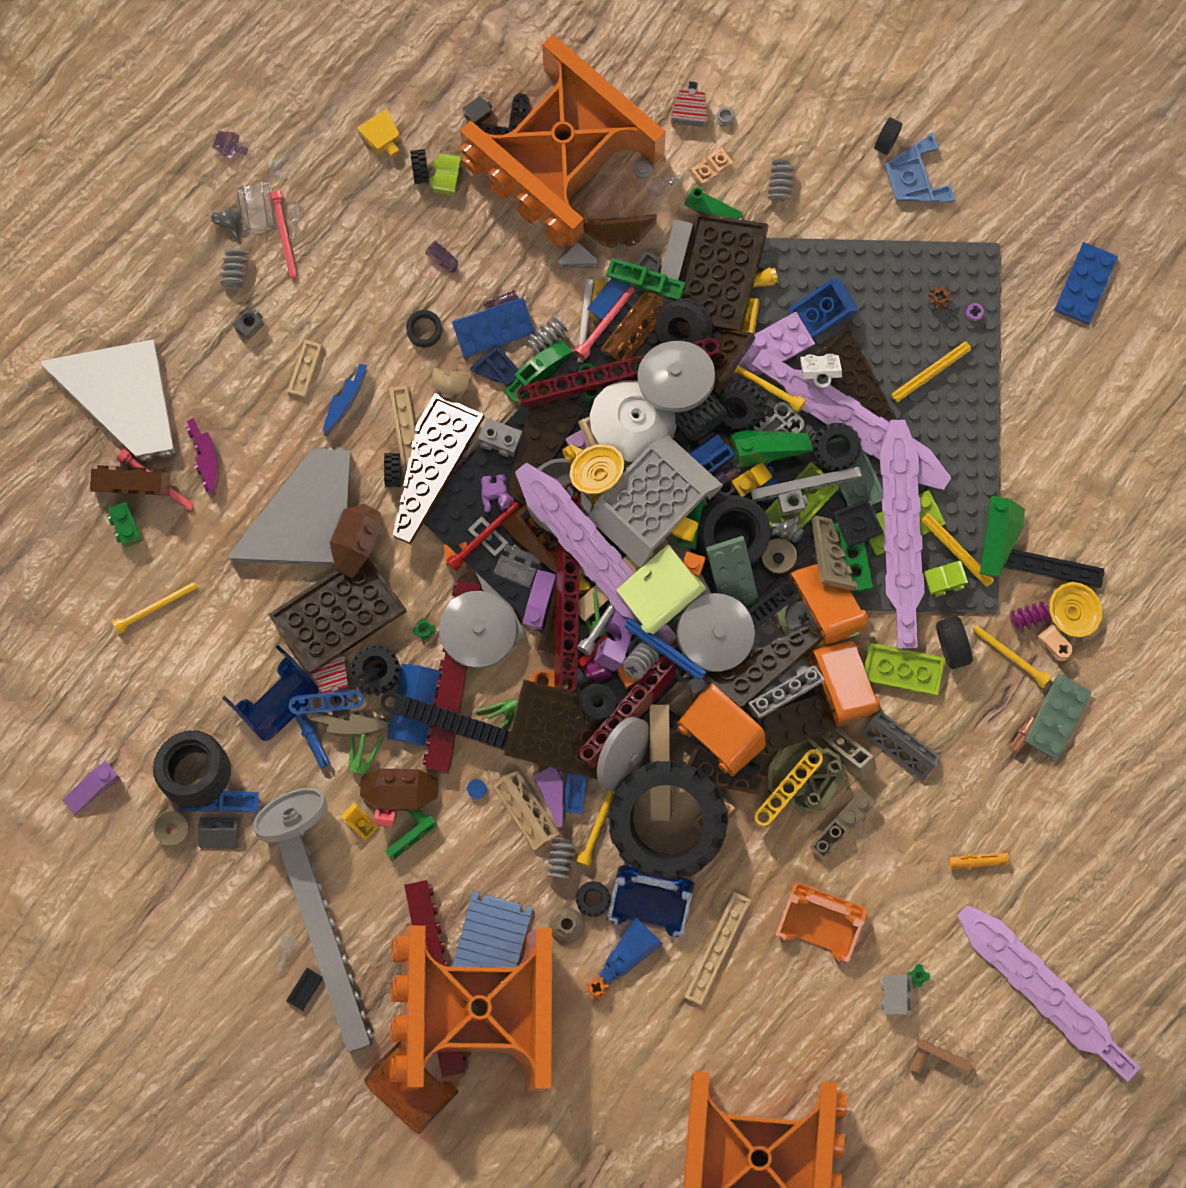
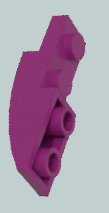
M194 418L187 421L189 427L186 430L190 438L194 437L196 444L193 446L197 454L200 455L195 458L197 464H194L198 475L202 474L205 479L202 481L205 491H210L213 496L216 494L218 485L217 455L209 432L201 435Z

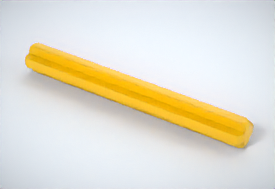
M963 342L892 393L893 400L896 403L901 401L967 354L971 350L970 345L967 342Z
M929 513L921 519L925 526L986 587L993 583L994 579L991 576L979 575L980 564Z

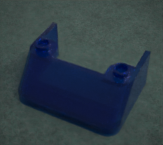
M279 645L275 646V648L284 657L277 667V673L281 679L257 702L253 704L250 700L243 699L234 705L225 695L222 697L237 716L263 741L271 740L297 715L289 709V701L292 697L318 693L317 685ZM305 699L306 703H299V700H296L292 707H296V710H299L300 706L308 705V699Z

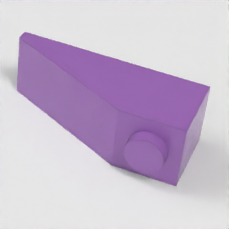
M537 570L523 619L524 626L543 630L556 574Z
M104 761L91 771L63 801L73 814L76 815L118 781L120 777Z
M550 767L535 774L534 779L560 830L563 828L562 780L565 778L561 770Z

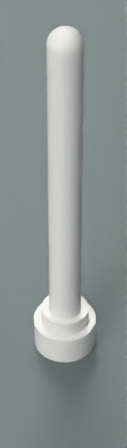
M588 278L585 284L579 345L587 340L590 315L587 308L591 304L593 280L591 278ZM578 357L577 362H583V360Z

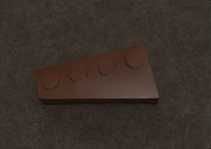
M97 465V469H91V492L169 496L170 473H165V469L153 468V472H146V468L135 467L134 471H127V467L116 466V470H109V466Z
M696 745L688 765L695 768L698 767L707 773L708 777L718 787L760 795L768 777L760 773L750 777L742 771H738L733 777L728 773L725 774L718 766L720 764L718 757L700 745Z

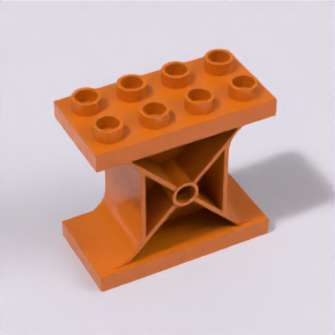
M552 34L542 44L543 69L557 81L556 86L508 134L491 135L485 133L470 120L460 130L462 146L459 150L464 155L461 159L462 164L472 174L478 176L483 171L492 180L489 183L491 190L503 200H506L509 195L512 196L520 204L517 208L518 213L530 224H534L537 219L548 229L544 233L547 239L557 248L561 249L565 244L572 248L577 242L581 244L584 241V218L570 207V199L618 151L633 150L639 152L655 165L664 155L665 130Z
M408 926L401 935H396V939H392L391 961L392 963H401V975H396L391 980V1002H400V1015H395V1018H391L390 1041L400 1042V1055H395L394 1058L390 1059V1082H399V1091H416L423 1087L426 1062L435 1052L507 1053L520 1063L524 1071L525 1092L540 1093L551 1089L552 928H535L526 935L524 958L517 967L443 966L430 956L426 948L425 926ZM471 1004L478 1006L480 1010L479 1016L472 1013Z
M693 1072L683 1188H841L842 1174L832 1173L833 1158H843L844 1133H834L835 1118L843 1119V1117H846L847 1093L837 1092L838 1083L821 1082L817 1086L815 1106L806 1118L783 1120L735 1116L723 1113L715 1106L710 1096V1073ZM753 1152H760L765 1156L766 1162L764 1167H756L752 1164L751 1154Z

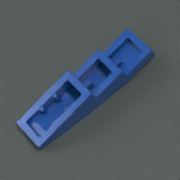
M359 363L354 381L346 379L341 397L333 395L323 427L324 435H329L352 406L368 371L367 365Z
M568 772L563 812L583 814L587 783L586 776Z
M223 791L216 800L209 802L207 805L205 804V806L196 808L179 806L178 811L258 812L259 792Z

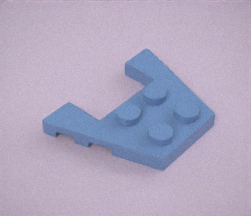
M930 133L926 138L918 141L910 149L902 152L885 164L884 167L895 201L955 202L950 184L931 189L920 156L938 150L934 133Z

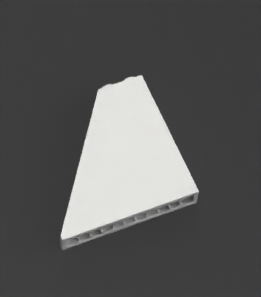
M154 340L41 361L43 368L126 447L137 460L149 461L152 460V457L160 456V458L171 456V453H175Z

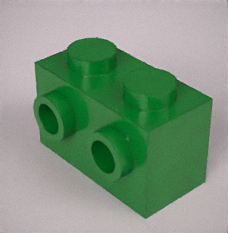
M127 502L109 508L110 515H107L111 526L115 525L117 532L114 535L117 542L122 543L124 548L141 542L142 538Z

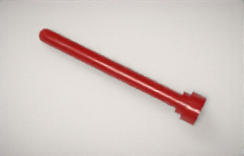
M514 502L458 555H451L446 560L447 563L457 572L462 567L463 560L519 508V503Z

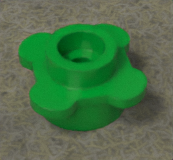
M424 618L420 619L417 627L413 628L414 635H419L423 641H428L431 633L436 631V627L430 625Z
M917 964L913 971L907 973V975H912V982L917 988L922 987V983L931 977L930 973L925 972L921 964Z

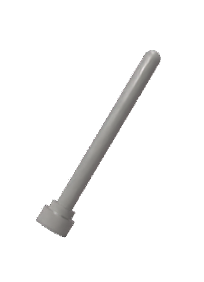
M611 603L589 637L581 640L577 646L584 654L591 655L595 649V640L616 610Z

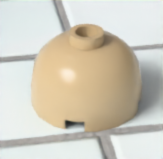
M437 367L433 368V387L442 393V397L453 398V395H460L466 390L470 378L469 373Z

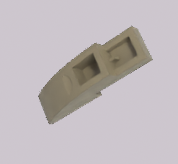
M326 712L311 713L310 717L311 723L328 726L327 733L329 735L342 737H361L362 734H365V736L385 731L390 726L389 722H386V719L383 717L375 716V719L368 718L367 714L356 712V715L351 714L349 721H347V717L336 715L335 718L330 717Z
M861 789L811 844L810 848L824 860L877 801Z

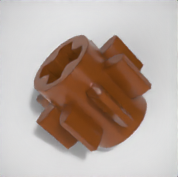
M944 286L941 289L934 287V293H929L928 295L929 298H932L929 305L933 304L935 310L938 307H942L945 310L946 303L950 304L952 301L948 298L951 291L946 292ZM939 295L942 296V300H941V301H938V296H939Z

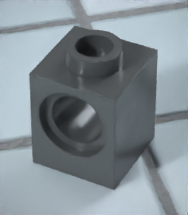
M480 95L462 109L463 115L468 121L471 120L474 124H481L492 116L491 108L493 107L488 99H483Z
M248 308L233 322L234 328L244 338L249 340L264 325L262 321L263 316L257 310L252 311ZM249 319L255 321L252 326H246L245 322Z

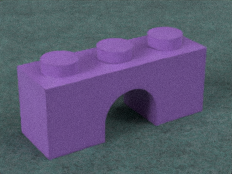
M617 610L614 611L604 628L605 631L614 637L615 641L609 638L604 640L598 646L594 662L612 671L623 666L627 658L625 656L626 651H628L632 644L630 639L633 635L632 632L624 627L630 618L622 616Z

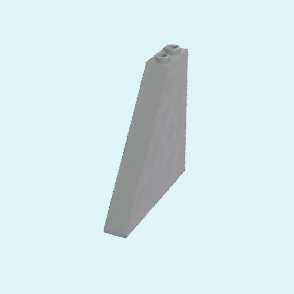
M322 446L312 449L230 552V561L334 566L335 562L329 542L343 509L349 506L350 450L343 447H337L336 450H328L327 447Z

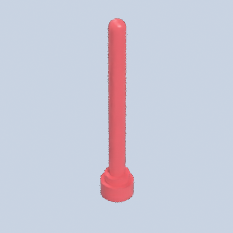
M272 191L267 194L268 201L274 206L290 278L295 279L297 272L281 207L283 200L282 191Z
M630 286L586 342L574 349L573 352L577 357L582 360L588 358L591 346L635 292L634 287Z
M126 447L117 456V460L120 463L129 464L134 469L135 467L146 468L133 458L134 456ZM170 487L169 496L187 510H192L193 504Z

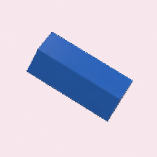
M402 664L396 693L433 705L440 671L419 665ZM392 714L387 739L425 746L429 726Z

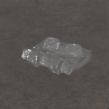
M506 544L503 551L510 553L509 557L501 555L493 573L529 588L537 569L530 566L532 563L539 565L541 561L531 552L528 553L520 550V547L516 545ZM516 556H518L522 559H525L526 561L523 564L518 561H515L514 559Z

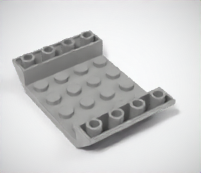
M666 436L651 443L623 472L619 482L597 499L589 518L597 528L641 568L655 556L653 550L705 497L710 500L723 485L670 436Z
M756 604L750 605L746 609L749 610ZM772 617L755 630L751 650L760 646L763 648L770 645L776 639L779 641L785 638L772 621ZM801 659L759 697L749 702L745 710L750 716L760 719L823 683L825 678L815 666L809 667Z

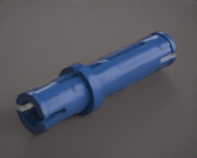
M307 714L295 716L302 730V737L306 738L319 768L322 769L324 766L330 765L331 762L315 733L316 728L315 726L312 727Z

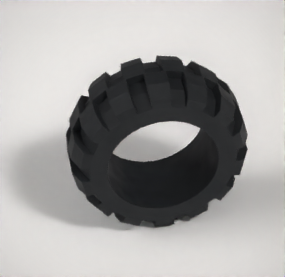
M659 760L645 764V766L633 771L621 783L615 792L609 808V834L612 844H615L620 853L619 856L628 866L631 865L639 871V874L651 879L655 877L668 881L692 876L712 862L720 851L726 837L728 809L725 806L721 790L708 777L707 773L698 767L695 768L686 764V762ZM662 785L679 787L690 793L700 805L704 818L703 832L700 840L687 851L678 854H662L646 846L637 835L633 822L634 808L638 798L653 787Z

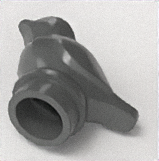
M236 207L230 208L228 211H220L219 213L211 212L212 223L231 230L234 237H238L237 224H240L244 218Z
M797 513L794 518L782 523H774L771 526V535H778L783 539L788 538L789 541L794 543L798 542L805 532L801 529V526L797 525L800 514Z

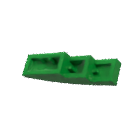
M615 258L611 259L606 274L607 277L672 300L681 299L686 287L685 282L668 278L665 274L650 271L647 267Z

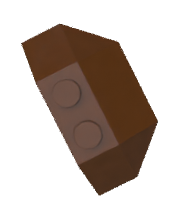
M657 215L585 220L584 232L601 246H606L607 248H614L620 244L634 246L636 243H640L657 223Z
M365 503L343 509L329 542L335 562V570L352 579L367 560L382 525L379 511Z
M379 768L361 777L360 796L378 810L418 811L432 800L438 798L439 780L419 769Z

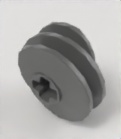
M803 599L796 600L788 606L785 613V621L791 631L794 632L807 625L817 629V624ZM803 613H804V615L806 616V619H802V621H801V620L799 619V615H800V616H803Z

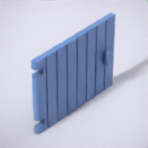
M473 892L452 967H517L533 908L527 906L526 912L523 913L520 912L521 904L488 895L484 896L483 901H479V893Z

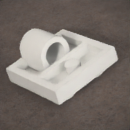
M806 355L805 357H800L803 379H814L816 386L820 388L829 386L831 378L842 377L838 355ZM820 374L826 375L824 378H818Z

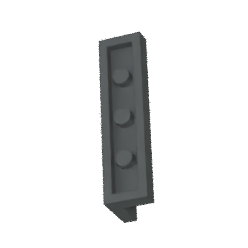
M881 710L862 732L865 737L922 781L941 759L940 756ZM872 726L879 730L880 736H874L869 732ZM891 739L895 743V748L887 746L886 740ZM906 751L909 753L911 760H905L901 752ZM917 763H921L928 768L924 774L917 769Z

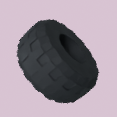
M681 298L669 302L660 310L655 319V332L660 344L670 341L692 343L711 338L713 332V322L708 310L700 302L690 298ZM679 317L688 321L691 328L689 337L683 336L677 328Z

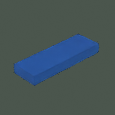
M611 278L588 306L587 310L602 321L630 285Z

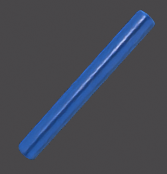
M633 619L627 620L624 625L627 630L696 679L701 680L705 676V670L657 636L645 633L641 625Z

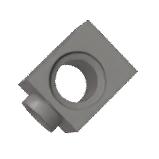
M801 489L778 494L777 497L782 517L804 512L805 505H808L806 495L801 493ZM795 499L798 501V505L791 506L788 500Z

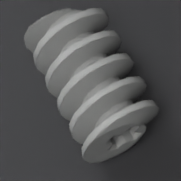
M773 160L772 174L770 175L771 181L769 182L770 188L768 189L769 196H767V199L773 201L789 200L791 196L786 193L792 192V189L787 186L793 185V182L788 180V178L794 177L789 171H794L795 168L790 166L789 161Z
M231 248L225 251L227 257L224 258V263L226 264L222 266L224 270L221 273L223 278L220 280L222 286L234 290L243 289L238 286V284L244 283V280L239 277L245 276L241 269H246L247 266L243 265L242 262H247L248 259L243 257V255H248L249 251L239 248Z
M557 316L553 317V322L547 321L548 327L542 325L541 331L535 330L536 336L533 334L529 335L527 342L536 354H539L541 349H546L547 344L549 346L553 345V340L559 342V335L566 338L564 332H568V330Z
M642 640L628 658L625 659L623 668L629 677L640 680L655 661L658 660L661 653Z
M554 837V841L557 844H552V848L556 851L550 852L554 859L548 860V863L553 866L547 867L546 870L551 874H545V876L560 880L569 879L565 872L571 871L567 864H573V861L568 858L575 856L570 849H576L577 846L572 844L571 840Z

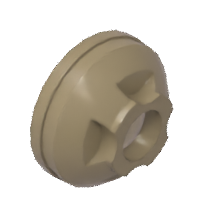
M785 539L771 540L768 542L769 545L764 555L762 554L763 564L773 573H785L796 562V549L792 543ZM776 553H781L784 556V561L780 564L773 561V555Z
M176 811L161 813L153 824L155 838L166 846H176L182 843L187 837L189 830L185 817ZM171 824L176 825L178 828L175 835L167 834V827Z
M561 908L552 915L549 928H552V936L557 941L572 943L582 936L585 924L582 915L577 910ZM566 918L573 922V926L569 930H564L561 927L562 920Z

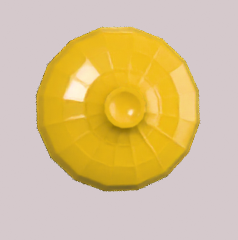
M606 444L594 445L584 449L576 456L571 465L570 478L572 484L579 491L587 494H601L612 489L623 475L624 460L622 454L615 447Z
M1070 582L1062 584L1054 591L1050 599L1049 612L1053 623L1060 631L1069 636L1080 638L1090 635L1098 628L1102 620V606L1098 596L1092 589L1081 583Z

